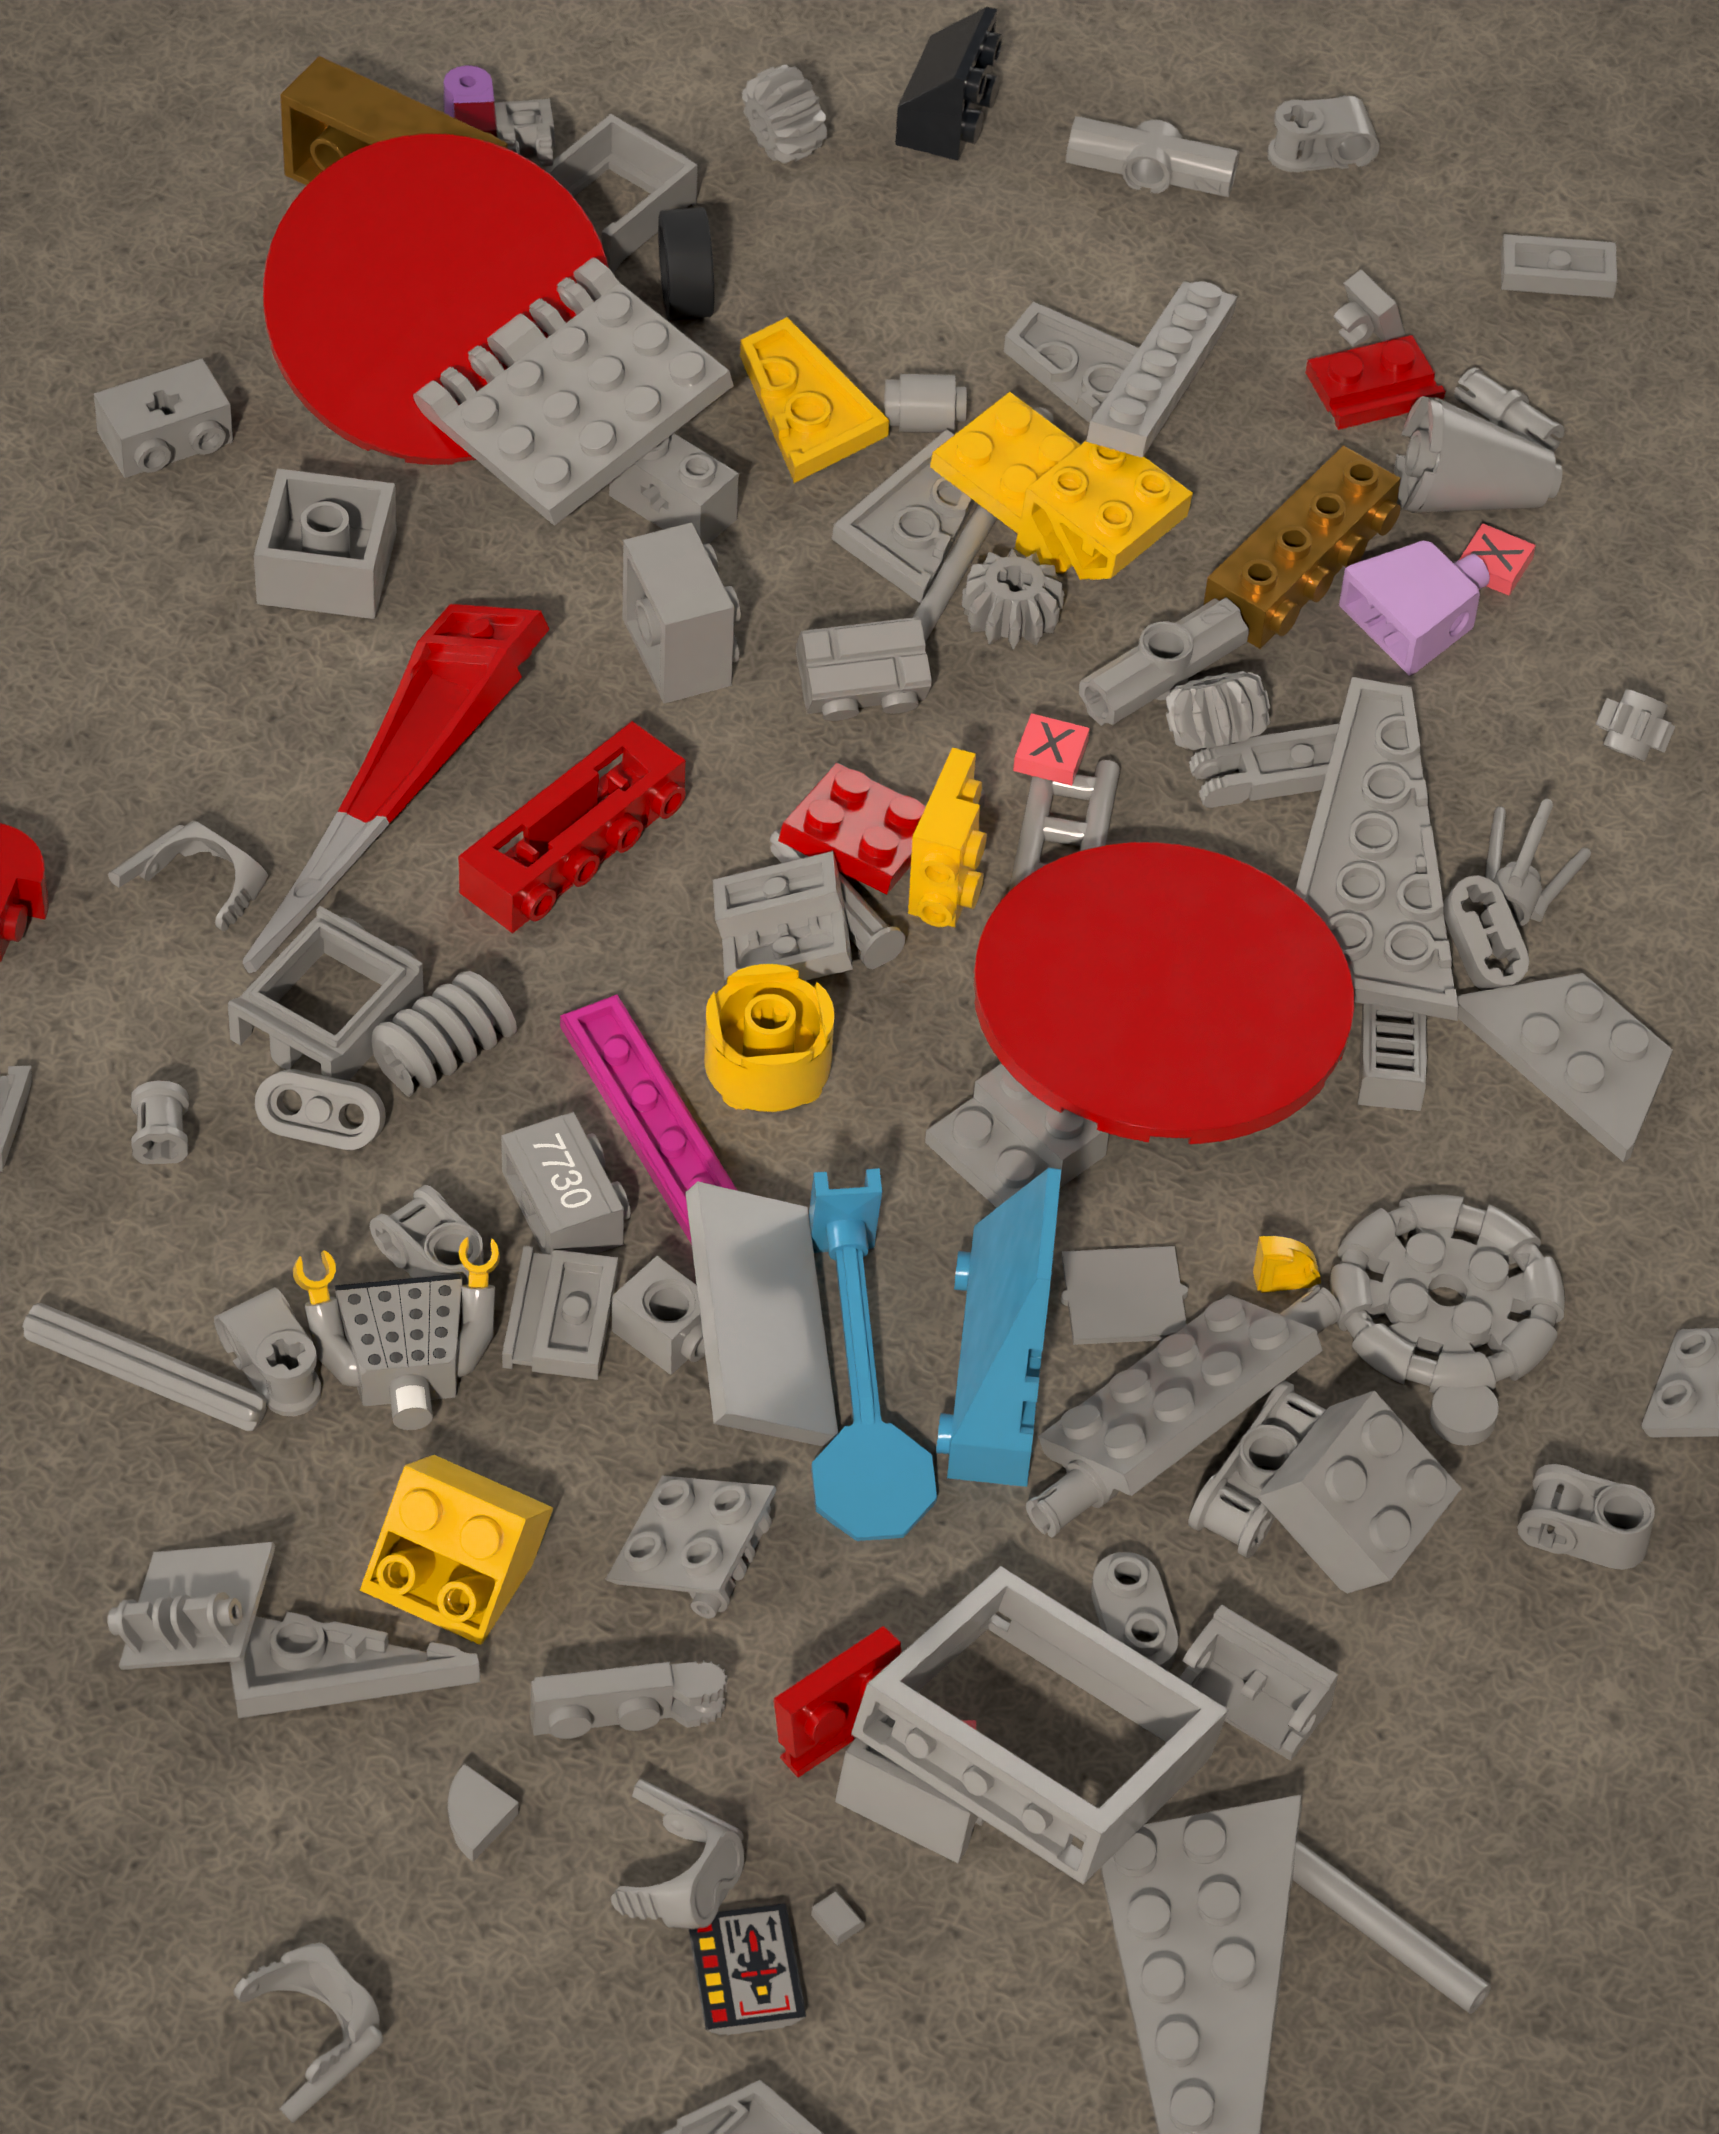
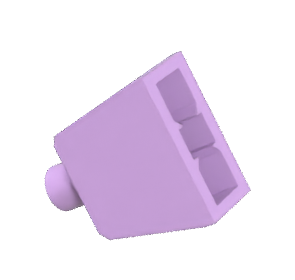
M1420 541L1346 567L1339 606L1410 676L1419 671L1474 627L1480 597L1479 589L1488 585L1489 572L1482 559L1475 554H1470L1452 563L1432 542Z

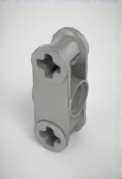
M1284 1380L1278 1384L1265 1402L1261 1413L1222 1468L1205 1484L1194 1503L1189 1516L1188 1526L1197 1531L1207 1528L1238 1545V1553L1246 1558L1252 1557L1266 1538L1275 1520V1516L1257 1496L1324 1414L1326 1409L1294 1393V1385ZM1258 1466H1267L1275 1470H1263L1258 1468Z

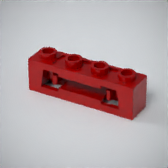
M631 721L458 856L459 893L512 934L529 920L534 922L541 920L552 909L556 899L573 885L581 887L588 883L597 872L599 865L616 851L620 853L628 851L638 841L642 831L659 817L667 819L677 812L686 794V760ZM622 754V761L599 779L598 772ZM608 795V797H606L603 801H601V802L598 804V802H599L601 799H603L605 796ZM523 831L524 838L512 846L511 849L504 854L498 851Z

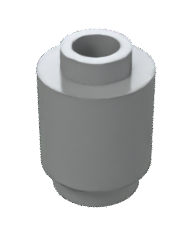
M900 374L899 380L885 379L884 415L889 419V426H899V432L942 433L947 429L954 433L955 421L966 422L967 387L956 386L955 375Z

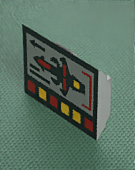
M786 1903L717 1912L709 1926L689 1929L705 2030L718 2035L785 2028V2026H792L806 2017Z

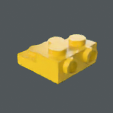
M953 747L912 838L908 914L920 917L924 922L935 927H955L964 907L974 909L981 893L984 878L983 873L975 871L981 862L987 834L979 831V800L982 792V782L974 780L976 754Z

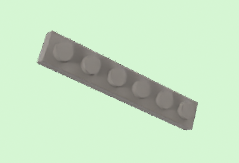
M1183 281L1090 420L1086 442L1143 458L1231 321L1235 311L1237 296L1222 292L1218 286L1212 283L1202 281L1189 283Z

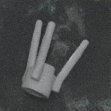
M1544 799L1541 802L1517 861L1510 862L1501 869L1506 810L1503 807H1497L1494 810L1485 877L1496 883L1504 894L1517 927L1524 926L1530 919L1541 922L1548 905L1591 856L1590 849L1582 848L1542 891L1540 874L1530 864L1553 808V802L1550 799Z

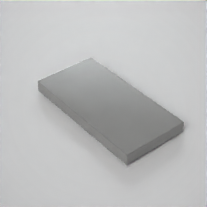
M697 1181L685 1194L713 1422L716 1425L818 1446H826L837 1436L838 1428L808 1208Z

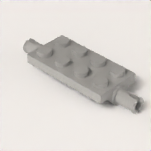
M1315 1285L1308 1290L1307 1294L1280 1314L1228 1294L1224 1298L1211 1303L1204 1313L1177 1333L1163 1339L1157 1348L1129 1369L1116 1374L1106 1386L1082 1404L1065 1412L1058 1422L1038 1436L1044 1454L1052 1461L1063 1465L1067 1474L1040 1495L1033 1497L1026 1503L1027 1514L1035 1527L1044 1535L1048 1533L1049 1537H1053L1089 1507H1102L1114 1498L1119 1491L1130 1496L1134 1495L1322 1352L1318 1334L1329 1325L1336 1323L1341 1314V1308L1333 1294L1326 1288L1320 1289L1319 1285Z

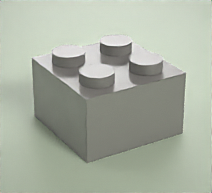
M277 468L254 552L257 604L375 619L397 533L395 483Z
M692 522L623 540L622 619L663 703L731 686L732 663L739 660L738 644L733 633L734 622L740 621L741 612L733 587H724L719 578L718 560L711 544H702Z
M1374 1390L1329 1406L1257 1497L1336 1586L1348 1594L1391 1581L1462 1488Z

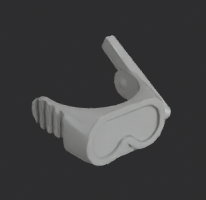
M192 821L186 826H175L109 872L108 877L118 888L138 875L149 882L178 853L186 857L198 852H211L212 856L226 859L234 864L235 883L229 899L220 909L215 920L216 927L225 932L231 923L234 924L237 921L236 918L242 917L244 908L249 906L248 901L252 900L254 902L266 883L268 873L247 853L201 823Z
M640 1778L634 1787L632 1797L664 1814L663 1825L667 1831L684 1839L706 1843L697 1862L678 1877L649 1887L620 1886L611 1896V1903L622 1915L628 1914L629 1918H635L636 1916L640 1917V1919L651 1917V1919L657 1920L662 1918L668 1928L697 1929L707 1927L714 1920L721 1903L730 1889L736 1885L742 1874L744 1866L743 1833L739 1828Z
M320 1942L304 1945L284 1953L279 1963L272 1962L269 1967H260L258 1972L252 1971L249 1973L248 1978L245 1979L243 1977L234 1989V1995L243 2003L271 1991L287 1990L301 1992L327 2004L338 2017L342 2027L343 2042L321 2055L308 2067L305 2073L308 2082L279 2108L292 2124L383 2043V2036L378 2030V2009L373 1998L344 1969L333 1951Z

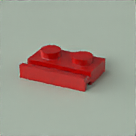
M1413 335L1307 360L1306 375L1326 410L1331 412L1338 430L1410 413L1412 406L1422 396L1436 397L1444 401L1445 389L1442 385L1437 386L1434 380L1435 373Z
M884 1626L773 1698L778 1741L785 1748V1752L780 1755V1758L797 1778L855 1740L856 1737L851 1733L867 1683L902 1653L901 1642Z

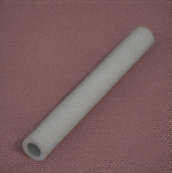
M1297 1840L1294 1882L1469 2014L1474 2013L1481 2006L1491 1990V1985Z

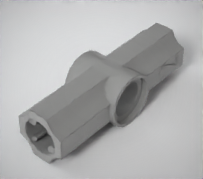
M1075 116L1067 147L1066 163L1122 174L1124 180L1131 188L1140 190L1141 187L1151 188V193H1161L1169 185L1230 197L1240 152L1234 149L1182 139L1178 129L1162 120H1148L1142 122L1135 129Z
M1224 598L1221 601L1213 599L1175 623L1162 621L1150 624L1142 631L1138 646L1080 681L1079 696L1085 703L1087 713L1101 726L1106 723L1114 725L1154 699L1166 700V697L1176 686L1187 684L1191 676L1245 644L1248 639L1249 628L1243 621L1240 609L1228 598Z

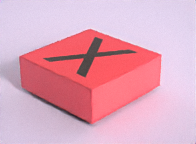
M1482 523L1460 559L1470 554L1480 557L1489 572L1487 587L1510 596L1532 561L1536 545Z
M1031 713L1015 754L1013 771L1072 786L1088 744L1090 728Z

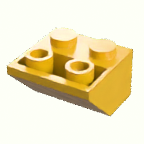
M436 1455L409 1463L403 1468L360 1591L481 1645L532 1567L553 1507Z

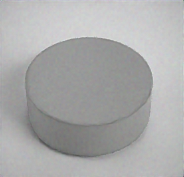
M1486 1385L1475 1387L1440 1386L1433 1396L1430 1422L1435 1432L1444 1440L1462 1446L1475 1445L1483 1442L1492 1434L1498 1416V1401L1494 1393Z

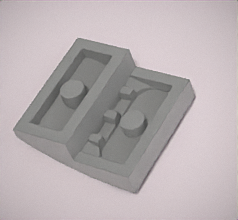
M833 851L713 880L715 921L722 937L726 984L727 977L737 970L759 964H779L791 967L799 971V978L804 981L853 970L843 894Z

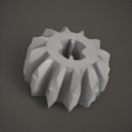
M786 64L778 68L771 67L758 73L757 77L747 81L746 88L742 90V100L745 104L743 113L749 120V130L754 132L758 146L765 148L770 159L773 161L779 160L785 164L791 160L798 161L812 154L811 151L822 147V141L827 138V129L823 123L826 115L820 108V98L812 90L811 81L804 79L802 72L795 66L789 67Z
M1013 547L1007 557L1001 558L989 552L983 564H972L971 571L967 575L966 588L963 589L962 607L964 608V615L968 616L971 632L985 631L989 645L999 640L1000 637L1008 638V642L1013 650L1018 644L1020 637H1024L1027 641L1037 646L1043 632L1054 633L1064 601V591L1062 590V583L1057 581L1058 576L1055 572V565H1040L1037 552L1026 558L1017 557Z
M1240 671L1230 674L1226 672L1221 675L1207 676L1203 679L1188 681L1187 684L1176 686L1166 697L1168 708L1166 717L1169 731L1173 732L1175 744L1185 749H1211L1216 746L1245 741L1252 736L1260 735L1270 724L1268 713L1270 704L1267 690L1263 689L1261 677L1251 672Z

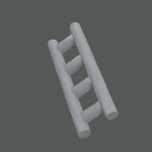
M1110 760L1098 762L1094 777L1076 774L1072 786L1032 776L1008 892L1025 877L1047 865L1039 863L1044 841L1080 846L1079 851L1106 845L1120 767L1117 763ZM1053 795L1088 800L1089 804L1085 822L1049 817Z

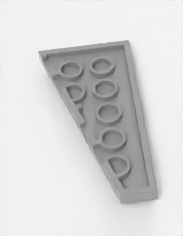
M1352 677L1294 893L1302 898L1322 918L1340 945L1351 973L1354 1002L1362 1004L1373 1003L1417 1012L1422 1015L1458 1021L1459 1007L1456 989H1454L1451 968L1452 959L1449 940H1447L1443 913L1444 904L1433 830L1430 825L1426 782L1423 777L1412 687Z
M1301 1795L1145 1824L1100 1868L1158 2134H1261L1265 2094L1269 2080L1272 2037L1275 2030L1287 1933L1286 1924L1290 1891L1294 1876L1297 1834L1302 1811Z

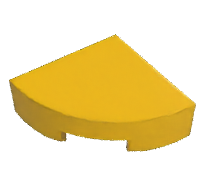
M1259 1236L1253 1269L1257 1291L1261 1290V1293L1294 1290L1312 1288L1317 1284H1321L1316 1258L1309 1247L1291 1238Z

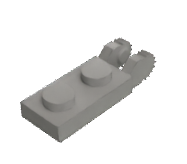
M550 98L495 103L498 139L507 142L509 150L523 157L537 156L541 167L553 166L552 147L556 146Z
M1339 724L1255 736L1245 741L1235 742L1234 744L1216 746L1212 749H1201L1200 752H1195V755L1189 761L1193 777L1195 776L1196 780L1211 778L1199 790L1203 806L1212 808L1242 803L1248 798L1250 801L1322 790ZM1237 769H1239L1240 773L1232 774Z
M703 1661L701 1664H697V1662L679 1664L664 1662L535 1677L534 1681H531L530 1704L533 1736L551 1733L556 1738L572 1739L584 1735L591 1728L618 1724L626 1730L640 1731L653 1727L660 1719L673 1718L687 1728L700 1726L701 1723L708 1725L711 1721L715 1723L716 1718H721L722 1712L725 1711V1698H723V1694L727 1690V1675H724L725 1669H721L719 1664L715 1665L712 1661L710 1663Z

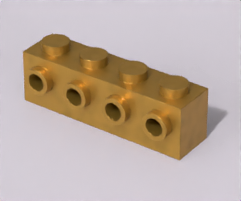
M1343 445L1207 577L1204 605L1213 599L1221 601L1224 598H1228L1240 609L1243 621L1249 628L1247 642L1259 649L1275 634L1279 636L1286 635L1295 624L1300 609L1309 600L1315 603L1320 601L1329 590L1334 576L1343 567L1358 563L1366 550L1367 543L1377 533L1385 536L1393 528L1401 510L1400 505L1397 504L1401 478Z

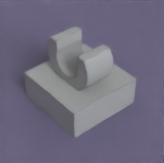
M1362 269L1344 282L1349 303L1342 306L1335 313L1334 319L1343 327L1339 334L1352 347L1368 340L1373 332L1383 342L1405 335L1396 302Z

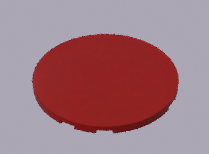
M452 134L406 135L373 143L344 156L319 173L295 198L278 225L266 259L263 280V313L272 354L283 377L303 405L326 427L364 450L370 452L372 449L386 455L405 459V463L454 465L455 462L476 459L421 412L415 403L413 395L432 380L445 388L440 381V374L449 367H453L464 375L474 389L479 391L488 383L472 368L471 362L468 359V352L479 345L495 356L489 347L487 338L520 313L525 315L539 328L529 312V306L539 298L554 307L567 323L576 314L561 300L557 291V284L566 277H570L577 284L574 271L593 257L608 268L609 266L601 241L582 207L566 188L532 161L514 151L472 137ZM539 328L545 338H548L547 333ZM496 357V359H497L498 362L501 364V366L504 368V370H506L508 367L505 366V365Z
M1129 842L1104 845L1064 856L1039 868L1013 887L996 906L981 934L974 965V1004L980 1027L989 1046L1015 1080L1033 1096L1059 1113L1066 1109L1080 1117L1097 1123L1096 1130L1143 1142H1149L1150 1136L1187 1138L1188 1144L1221 1142L1264 1130L1290 1117L1321 1092L1325 1081L1334 1071L1339 1060H1342L1348 1043L1354 1013V989L1344 953L1322 918L1302 898L1275 878L1249 864L1209 850L1180 844Z

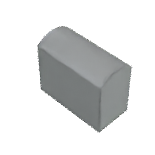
M837 1891L814 1905L811 1910V1916L836 1945H839L865 1926L863 1920Z

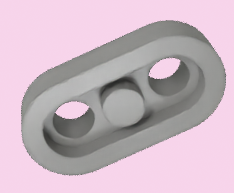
M296 1069L282 1070L269 1076L261 1083L255 1096L257 1117L262 1125L272 1133L344 1150L359 1149L374 1141L383 1130L386 1119L384 1104L379 1095L370 1087L360 1083ZM286 1090H293L300 1095L302 1106L299 1112H291L285 1107L283 1095ZM348 1104H356L362 1109L364 1120L360 1126L351 1125L346 1120L345 1108Z
M1117 1552L1105 1557L1094 1570L1091 1586V1596L1101 1630L1168 1671L1176 1658L1178 1633L1157 1568L1144 1556L1132 1552ZM1127 1576L1136 1580L1137 1583L1125 1585L1120 1583L1117 1578ZM1145 1633L1152 1636L1155 1640L1141 1642L1134 1635Z

